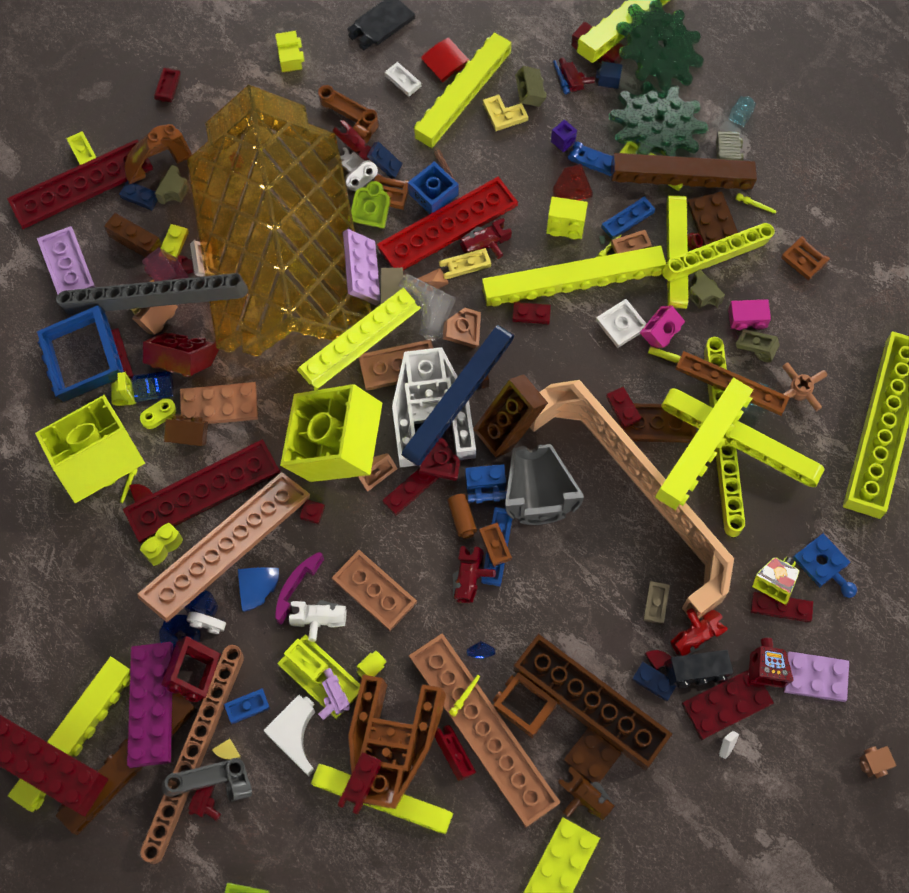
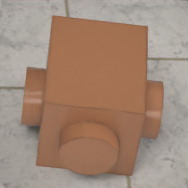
M876 746L864 751L865 755L860 757L862 771L867 773L868 777L875 775L876 779L888 775L887 770L897 766L888 746L878 750Z

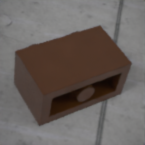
M173 414L172 417L166 419L164 442L203 446L207 441L208 421H203L202 417L192 416L191 419H185L184 415Z

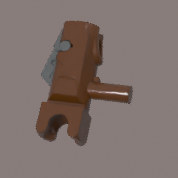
M570 767L569 772L573 775V780L570 783L562 779L558 781L563 788L574 796V799L564 809L563 813L570 817L579 805H584L588 808L589 813L604 820L615 807L613 801L599 782H588L573 767Z

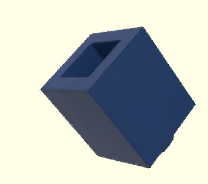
M602 61L601 68H597L596 78L599 79L598 86L619 89L623 64Z

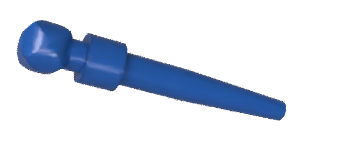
M554 60L553 63L560 80V85L566 95L570 93V88L556 60Z

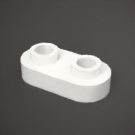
M369 160L362 162L346 176V186L352 191L365 186L377 175V166ZM371 168V173L367 174L366 169ZM354 179L358 180V183L356 185L352 184V181Z
M189 612L187 617L191 627H203L212 634L224 632L226 623L222 620L197 612Z

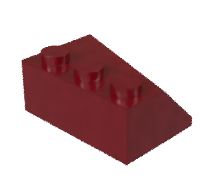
M163 333L143 342V363L150 365L152 368H163L167 372L181 373L182 376L191 377L193 374L212 365L222 345V340L216 339L215 342H206V338L202 337L188 339L187 335Z

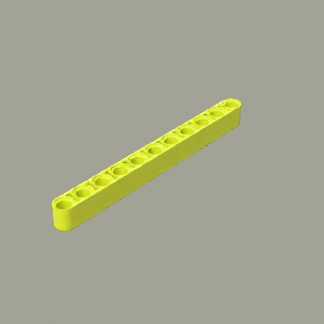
M718 337L709 338L704 349L705 360L710 363H716L727 370L723 341ZM711 346L716 347L717 350H713V349H711L710 347H711ZM708 384L710 407L714 408L718 402L716 398H720L724 391ZM724 442L720 449L717 447L715 449L717 453L716 462L725 533L730 537H737L745 526L737 450ZM726 450L730 453V455H725L722 453V451ZM724 468L731 469L732 473L725 472ZM731 486L735 491L730 492L726 487ZM728 505H734L737 510H731ZM730 523H736L739 529L732 528Z

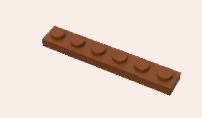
M683 351L675 368L679 372L725 391L734 377L753 389L750 395L753 399L750 403L782 416L790 398Z

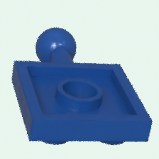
M824 533L794 555L793 559L819 588L833 578L841 586L843 596L852 598L856 595V585L852 582H846L839 574L850 564V561ZM816 557H824L827 563L824 565L819 564Z

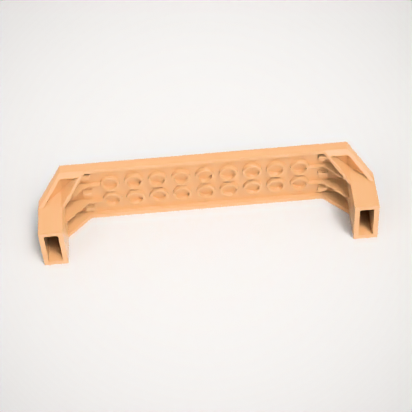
M580 380L550 384L540 391V394L546 399L548 404L530 426L532 431L535 432L554 417L582 421L704 563V584L687 598L682 609L686 612L688 609L693 608L700 620L703 615L721 604L729 592L734 563L733 556L686 502L683 506L679 504L677 509L674 510L655 498L666 479Z

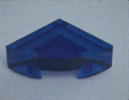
M480 641L467 649V655L475 658L490 657L495 655V648Z

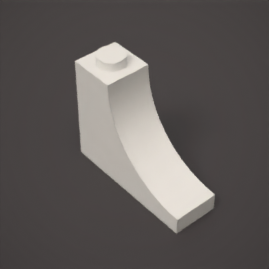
M298 695L264 729V732L310 777L315 770L306 758L303 738L306 726L315 714L314 703L307 696L303 699Z

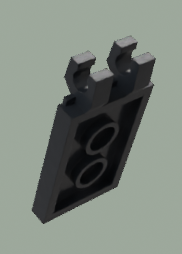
M383 0L355 20V23L348 28V37L354 40L364 33L359 38V47L363 51L372 46L373 43L378 46L414 20L415 13L400 0Z

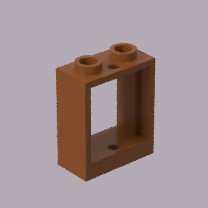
M518 672L515 677L511 675L505 683L507 688L503 693L499 691L493 699L495 702L493 706L497 712L533 738L556 708L558 702ZM518 682L546 702V705L531 725H528L502 705Z

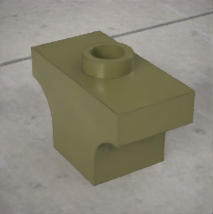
M171 165L165 177H162L155 195L161 204L165 205L171 200L182 203L190 189L187 179L181 177L178 167Z
M698 270L694 274L692 280L694 285L689 290L688 298L699 309L707 304L718 307L722 304L725 294L718 288L714 280H710L701 270Z

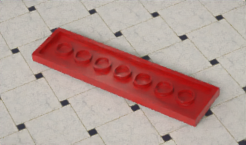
M498 176L379 242L377 248L391 268H403L405 270L469 234L476 227H481L517 207L518 201Z

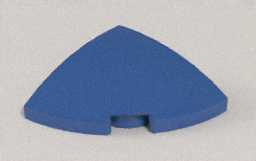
M279 568L238 569L243 612L257 608L266 602L265 598L270 592H274L278 584Z

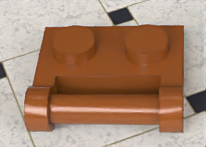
M377 174L374 181L403 188L401 190L383 186L384 191L390 197L389 207L403 210L408 196L409 181L395 180Z
M801 236L782 254L781 259L809 281L821 268L826 266L830 258L827 255H822L806 242V238ZM800 247H802L804 250H806L809 254H811V255H812L814 258H816L819 262L815 261L811 256H809L806 252H804Z

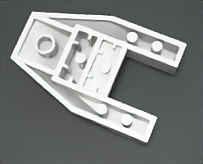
M442 347L404 352L392 405L400 468L417 466L402 456V451L415 434L414 424H420L426 420L457 379V375ZM468 401L452 422L455 451L459 460L476 458V446Z

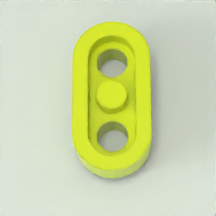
M162 399L144 410L140 415V421L145 428L154 429L176 413V406L172 400ZM165 405L169 406L167 409H163ZM151 415L152 418L147 420L146 418Z

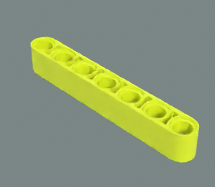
M668 195L667 263L671 258L688 252L686 196ZM688 275L674 281L667 280L668 306L672 305L674 308L687 309Z
M763 223L673 257L662 270V274L665 279L674 281L698 270L766 245L774 235L775 230L772 225Z
M318 764L311 785L342 796L351 775ZM403 795L396 809L363 803V805L442 834L447 833L453 813L407 795Z

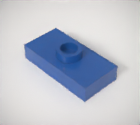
M263 688L224 704L231 724L270 709Z

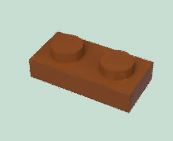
M498 522L479 529L493 567L512 560Z

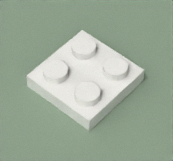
M627 299L596 317V322L617 348L641 334L640 331L646 325V322Z

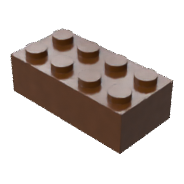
M524 374L508 380L473 430L493 455L499 457L511 452L548 402Z

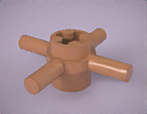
M789 363L784 364L782 367L792 379L790 390L783 394L790 398L793 397L798 401L807 399L815 411L820 410L822 406L812 392L814 384L827 377L826 371L822 370L812 377L804 374L798 376Z

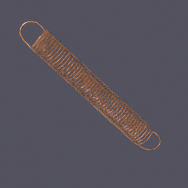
M439 152L435 157L440 167L444 165L442 162L445 159L442 153ZM446 163L442 169L449 174L451 171Z

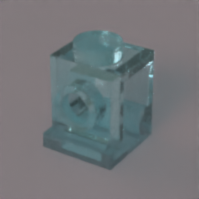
M740 96L731 109L729 120L744 127L754 112L756 106L754 100L748 96L745 98Z

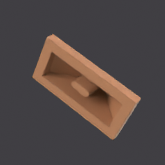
M439 268L409 282L408 286L417 299L449 284L447 279H444V273Z
M388 453L373 457L371 474L359 476L358 479L368 492L398 468Z

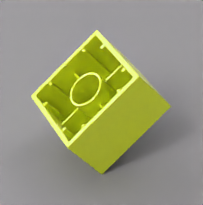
M354 384L294 394L280 466L309 482L370 475L382 402Z
M105 395L35 433L52 469L74 503L81 501L103 487L114 484L119 478L146 464Z

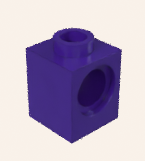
M564 119L552 130L551 142L562 152H565L576 142L577 130Z

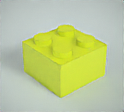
M552 197L546 234L556 237H569L570 239H582L588 202Z

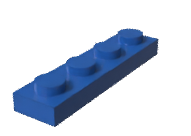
M494 507L492 524L498 522L508 547L512 518L507 514L506 509ZM487 552L484 569H495L496 576L482 577L481 583L501 587L505 563L493 567Z

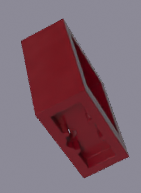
M187 636L180 639L176 643L161 685L167 687L168 691L172 693H179L185 696V699L191 702H198L206 698L221 654ZM185 654L206 664L198 688L177 678Z

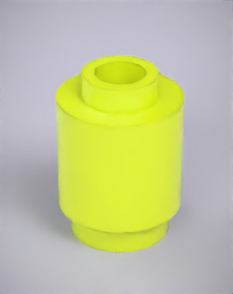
M375 650L373 653H369L357 665L359 669L357 674L361 678L363 675L375 677L384 668V664L387 661Z

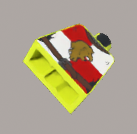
M786 557L783 561L773 558L757 573L752 587L787 605L799 574V570L794 567L796 564L795 560L791 557Z

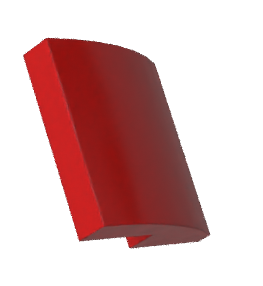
M449 37L433 46L420 57L442 82H445L455 71L459 73L466 63L470 61Z

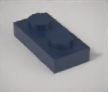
M379 141L374 142L367 155L391 179L396 178L403 164Z
M128 180L119 194L121 199L151 211L158 201L155 195L156 191L136 183L129 184Z
M642 662L632 681L665 701L669 700L676 686L669 685L666 675Z

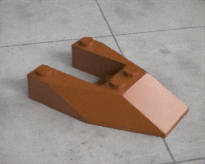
M363 675L348 735L351 773H353L362 752L381 760L383 763L364 804L396 809L430 750L442 716L446 693L442 687L422 684L413 725L382 720L380 715L387 684L383 678Z

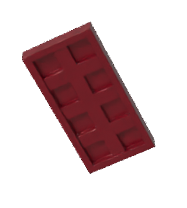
M748 669L684 701L682 706L701 740H704L773 705L774 702L764 685L749 683Z

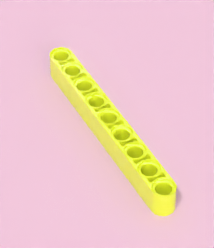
M674 388L669 390L661 405L666 412L700 429L713 409L709 405ZM734 420L732 424L735 427L729 435L725 433L723 436L726 439L725 443L809 487H816L825 470L816 461L739 421Z

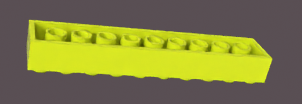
M892 331L886 340L843 503V508L881 519L888 510L909 425V336Z

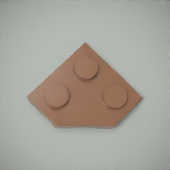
M464 308L444 322L443 339L477 348L480 338L481 312Z

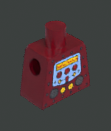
M772 638L761 639V646L750 654L749 683L779 688L792 683L794 679L786 651L774 648Z

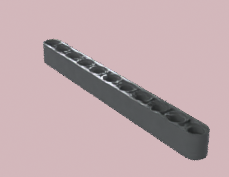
M232 273L65 290L57 295L56 302L66 314L74 315L97 305L104 311L239 299L247 295L249 288L240 274Z

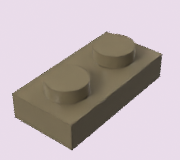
M649 582L643 621L664 624L669 584Z

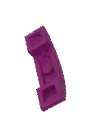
M318 552L303 561L285 582L276 606V620L278 624L282 625L292 610L288 600L305 574L308 572L314 576L324 561L322 553Z

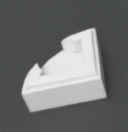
M732 731L723 738L719 752L720 757L726 759L730 755L737 742L738 733Z

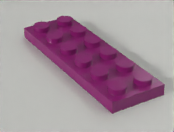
M171 642L131 646L127 766L130 768L171 763L172 692L168 691L167 687L161 685L173 654V644Z

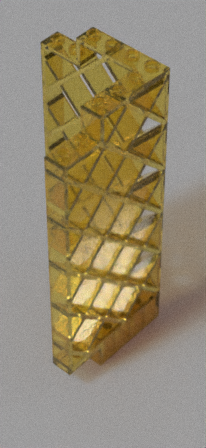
M248 84L205 123L208 141L191 155L187 161L205 276L235 273L241 254L244 253L237 271L249 288L248 293L250 294L243 318L241 314L248 293L243 298L229 299L227 303L226 300L209 301L216 347L226 352H233L239 346H242L243 353L259 356L293 331L303 335H311L334 341L348 330V325L354 326L371 313L369 302L348 294L347 280L335 267L337 264L346 274L343 232L346 229L355 232L336 135L309 124L304 105ZM278 136L284 141V143H285V144L289 147V149L294 153V155L297 157L296 159L292 156V154L287 150V148H286V147L281 143V141L277 138ZM263 149H265L270 154V156L275 160V162L280 166V168L283 170L282 172H280V170L274 165V163L269 159V157L263 152ZM312 149H314L318 153V155L323 159V161L326 163V166ZM258 151L251 174L248 177L256 152ZM299 161L315 178L317 183H315L313 179L308 175V173L302 168V166L298 163ZM285 175H287L291 179V181L297 186V188L302 192V194L304 195L303 197L285 178ZM246 182H247V185H246V188H245V191H244V194H243V197H242L240 206L238 207L239 202H240V199H241V196H242V193H243V190H244V187H245V184H246ZM320 186H321V187L325 190V192L330 196V198L333 200L334 204L328 199V197H327V196L323 193V191L319 188ZM271 188H273V190L278 194V196L290 208L289 211H287L285 207L279 202V200L273 195V193L270 191ZM263 190H265L257 216H255ZM306 200H308L313 205V207L318 211V213L324 218V221H322L318 217V215L307 204ZM237 213L236 218H235V221H234L233 226H232V229H231V232H230V235H229V238H228V234H229V231H230V228H231V225H232L234 216H235V214ZM293 214H295V216L301 221V223H302V224L307 228V230L311 233L310 236H308V234L302 229V227H301V226L296 222V220L292 217ZM252 222H254V225H253V228H252V230H251V233H250V236H249L247 245H246V247H245L244 245H245V243H246V240H247V237H248V234H249V231H250ZM328 225H329V226L335 231V233L340 237L341 243H340V241L334 236V234L329 230V228L327 227ZM279 228L295 245V247L297 248L296 251H294L291 248V246L285 241V239L279 234V232L277 231ZM270 230H271V231H272V234H271V237H270V239H269V242H268V245H267L265 254H264V256H263L262 253H263V250H264V247H265V244H266V241H267L269 232H270ZM315 239L318 241V243L324 248V250H325V251L329 254V256L332 258L331 261L325 256V254H324V253L319 249V247L313 242ZM225 244H226V247H225V250H224V253H223V256H222V259H221V262H220V258H221V255H222L224 246H225ZM300 254H302L307 259V261L313 266V268L319 273L317 276H315V274L299 257ZM259 262H261L254 286L252 287L251 285ZM286 269L289 270V272L305 289L303 292H301L299 288L293 283V281L286 275ZM277 271H278V272H279V276H278V279H277L275 288H274V290H273L272 296L270 297L269 294H270V291H271V288H272V285H273V282H274L276 273H277ZM323 279L340 298L338 301L321 283ZM308 295H310L314 299V301L321 307V309L326 313L324 317L307 299ZM267 303L269 305L265 313L261 328H259L258 325L263 314L265 305ZM344 304L348 307L350 311H347L343 308ZM296 311L301 318L293 317L292 313ZM284 313H285V314L287 315V318H285V319L282 321L283 316H284Z

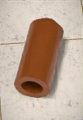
M466 494L451 496L447 502L458 536L463 537V539L474 537L477 528Z

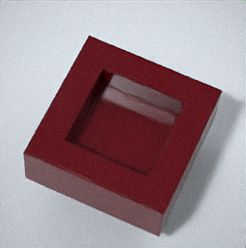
M307 499L300 514V519L319 525L325 505Z

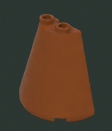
M167 124L153 128L130 150L125 163V173L129 184L146 177L141 167L146 158L167 149L177 164L193 157L182 133L174 125Z

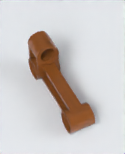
M329 85L321 86L318 90L321 105L354 121L356 124L353 129L367 144L379 126L377 112L340 94Z

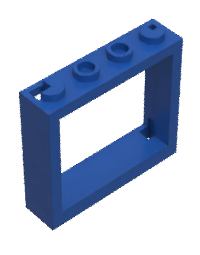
M98 305L37 331L39 337L38 345L43 351L42 359L48 368L46 373L53 385L51 390L54 392L55 397H58L63 402L118 379L117 373L124 372L106 312ZM96 322L110 369L65 388L52 340Z

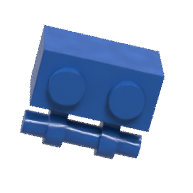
M504 464L465 468L467 494H470L468 495V502H476L478 504L482 503V501L494 500V502H500L501 499H506Z

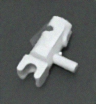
M320 600L316 605H306V602L300 601L291 602L292 612L298 614L289 615V623L291 626L298 627L310 624L308 637L310 642L316 641L317 630L321 625L339 627L346 624V606Z

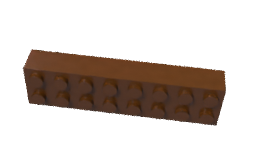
M539 634L514 665L513 671L516 674L519 672L555 699L558 705L592 729L645 771L672 736L670 731Z

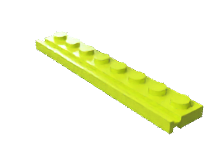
M403 287L302 364L297 371L314 387L315 391L418 312L421 307L415 304L416 301Z

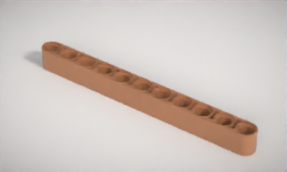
M229 645L224 649L213 675L207 696L202 701L173 773H179L185 767H190L191 770L201 766L225 707L224 704L228 700L244 660L243 653L238 646ZM232 652L238 653V657L235 660H229V655ZM224 671H230V676L227 679L221 678V674ZM216 690L223 691L219 698H213V693ZM208 709H214L215 712L212 717H205ZM201 728H206L205 736L197 737V732ZM195 747L198 748V754L195 757H190V750ZM170 780L168 787L175 789L177 784L175 781ZM190 791L181 793L178 797L163 795L141 848V857L146 862L157 864L162 860ZM173 807V815L166 818L164 815L165 810ZM164 827V836L162 838H157L156 831L159 828ZM151 848H156V856L149 859L148 851Z

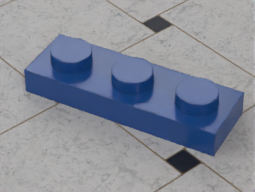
M644 196L602 223L601 228L613 240L654 214L655 208Z

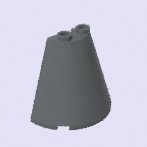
M540 444L532 450L524 446L513 448L505 501L507 514L512 519L517 518L520 523L528 525L549 524L566 518L568 512L571 510L575 512L580 507L584 499L583 493L551 444Z

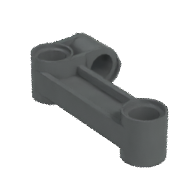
M238 758L169 774L161 785L162 792L169 797L224 782L230 802L252 796V789L245 765ZM230 765L237 767V774H233L230 772ZM170 780L175 781L177 789H170L167 782Z

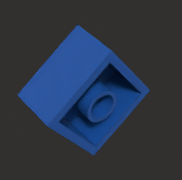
M434 161L408 182V194L431 214L459 196V184Z

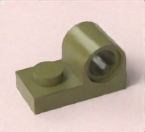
M743 329L736 342L737 348L755 352L758 359L768 363L773 360L780 347L778 337Z

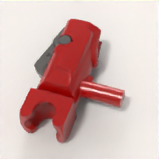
M691 608L686 611L692 623L691 628L680 632L670 643L677 655H690L695 651L703 649L708 639L713 636H720L728 628L719 622L722 619V615L716 610L709 611L702 616L703 620L699 621L694 609Z

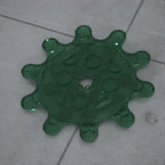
M652 0L649 3V12L644 11L638 4H631L628 7V13L632 17V23L623 21L616 25L617 32L625 36L628 41L627 46L619 49L620 57L635 60L638 65L635 72L636 78L644 81L649 75L655 76L658 79L660 89L663 91H668L671 88L672 78H677L683 85L689 86L692 83L693 76L689 72L688 67L700 68L704 63V58L693 49V44H697L700 41L701 34L698 31L686 29L683 25L685 13L682 10H676L672 15L666 13L660 0ZM658 41H663L664 47H661Z
M649 81L641 85L642 94L634 95L628 91H622L619 94L618 99L624 104L625 108L621 110L614 109L608 116L612 122L620 123L623 126V130L619 131L615 136L618 143L634 142L638 146L636 154L643 155L659 152L662 156H676V150L685 149L690 153L698 152V142L692 136L694 134H705L708 131L707 123L697 120L693 116L701 109L699 101H682L678 97L680 90L676 85H671L665 92H659ZM655 118L660 119L661 121L663 120V122H656Z

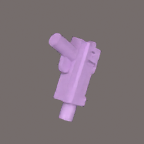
M331 668L324 671L326 680L322 682L328 697L324 698L326 707L318 714L322 720L334 710L336 715L350 710V703L346 694L342 691L339 679L336 675L334 676Z

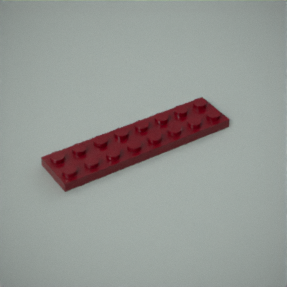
M138 139L7 198L22 229L127 182L125 173L126 158L130 150L139 142ZM146 158L141 166L145 173L153 170L151 162Z
M262 439L123 508V511L138 542L141 544L147 539L154 537L158 529L163 525L170 523L175 527L280 474V470Z

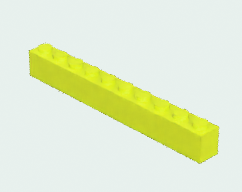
M655 246L483 278L482 289L486 306L495 307L502 303H514L524 299L533 300L540 296H553L556 293H570L577 289L586 290L598 285L606 286L614 282L623 283L630 279L639 280L646 276H659L666 266L662 247Z

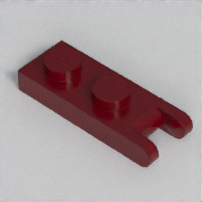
M450 725L443 727L445 735L437 728L434 737L457 780L460 781L474 775L476 771Z
M362 752L338 802L339 807L343 808L346 801L355 804L353 813L356 815L359 813L383 763L381 760Z

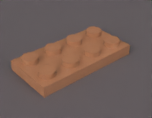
M431 339L367 352L361 355L359 362L366 391L397 385L404 352L432 349Z
M255 382L180 389L181 415H184L185 419H191L192 416L202 417L203 421H208V424L258 420Z
M360 550L332 577V580L389 631L417 604L415 598Z

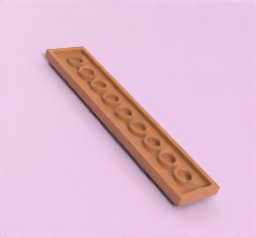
M281 472L138 593V598L164 621L168 622L310 498V494Z
M443 633L409 655V658L429 686L443 688L446 693L443 708L526 828L561 803L478 683H476L464 701L463 707L458 710V714L455 717L450 715V709L454 707L455 702L460 699L474 678Z

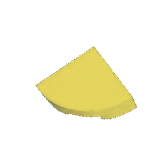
M231 739L212 749L222 759L230 760L241 757Z

